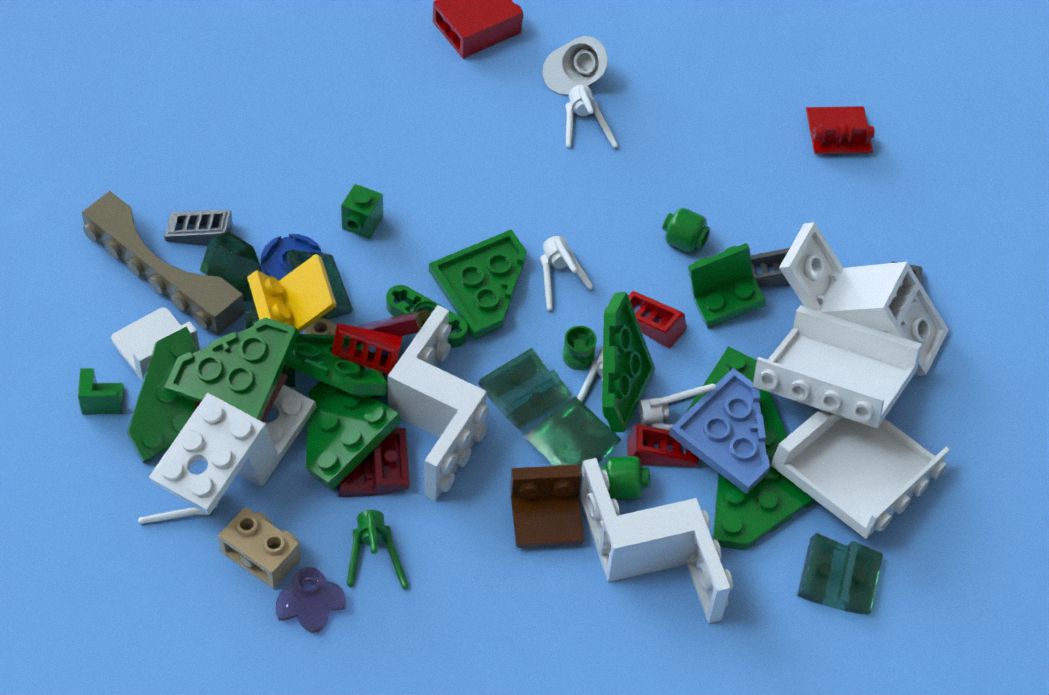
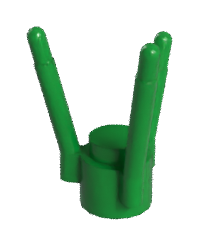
M378 510L361 512L357 516L358 528L352 531L353 545L347 586L352 587L354 584L361 542L364 545L370 546L371 553L376 554L378 551L377 545L384 540L401 587L406 590L408 583L391 538V529L385 525L384 514Z

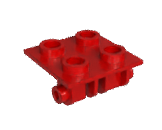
M864 106L806 107L814 154L873 153L871 138H874L875 130L874 126H869L867 123Z

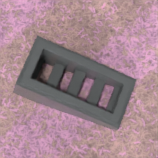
M230 210L171 212L164 236L165 241L227 248L233 225L232 212ZM177 223L183 224L182 230L175 231ZM189 225H194V229L188 230Z
M790 248L751 255L752 272L759 287L790 286L779 269ZM754 267H761L762 274L756 275ZM767 267H774V271L768 272Z

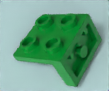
M747 243L729 247L722 253L709 258H701L688 266L693 300L707 329L766 306L765 297L753 276L751 253Z

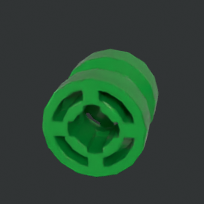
M574 326L565 334L562 358L564 363L571 369H587L592 365V361H594L597 337L590 328Z

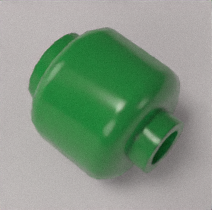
M680 208L675 214L669 213L662 226V230L666 231L665 240L667 244L686 253H692L696 249L701 250L711 230L707 226V219L704 216L687 208Z
M637 456L611 457L606 465L601 466V470L605 469L609 478L610 488L608 492L611 499H640L644 488H650L649 467H643L641 459Z

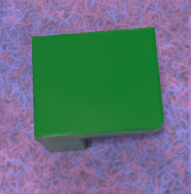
M80 368L78 399L82 415L122 414L124 399L123 383H97L94 368Z

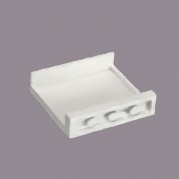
M800 305L796 310L793 329L769 359L757 358L753 387L878 429L916 373L922 343Z
M819 409L779 443L770 465L867 539L875 530L882 532L891 521L894 512L901 514L910 503L911 496L919 497L927 488L931 478L937 480L942 475L948 465L944 461L950 449L946 446L939 454L934 456L885 418L877 429Z

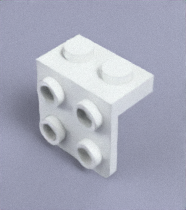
M164 307L120 329L111 336L114 346L142 382L149 366L154 344L158 340L187 326L199 349L197 330L189 321L181 326L171 312Z

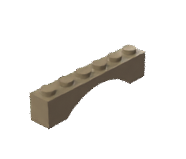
M111 191L81 212L84 222L83 231L91 241H98L105 247L110 256L114 259H121L127 264L129 270L134 275H141L157 293H163L169 297L178 310H185L193 316L201 328H208L218 336L245 313L243 294L220 276H204L186 272L169 265L155 256L137 234L131 207Z

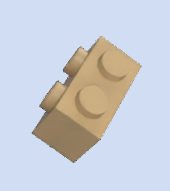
M246 506L218 534L220 552L272 589H275L300 561V548L297 538L289 531H280L272 525L271 521L263 513H254Z

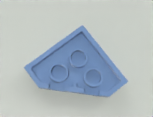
M732 368L716 384L715 390L707 392L670 427L669 435L745 494H748L768 474L770 464L765 446L766 435L759 402L760 391L758 388L753 387L752 381Z

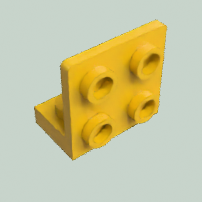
M317 254L313 255L279 281L275 277H269L258 270L247 277L259 320L266 317L296 327L300 333L336 307V301L322 257Z

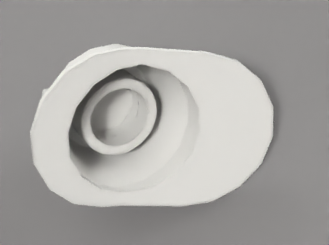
M582 36L556 49L547 57L543 64L542 74L546 85L550 90L558 94L569 95L573 87L578 85L588 86L604 75L607 69L608 55L606 48L594 37Z

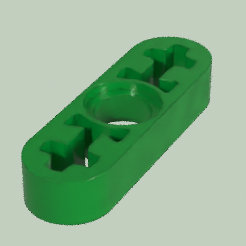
M405 285L393 286L386 294L387 311L394 317L421 310L433 312L437 305H439ZM449 311V325H451L452 333L448 336V343L451 345V348H457L466 342L468 326L462 317Z

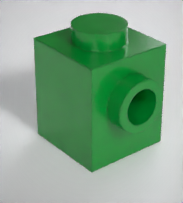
M354 184L341 205L342 229L370 239L383 219V194Z

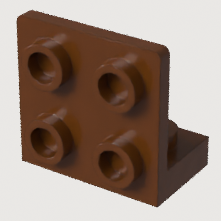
M580 464L511 469L510 497L517 548L580 545L584 543L579 501Z

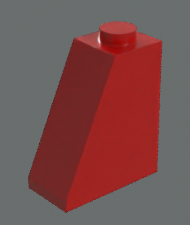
M512 0L433 1V23L462 58L521 33L522 20L524 18L523 11Z

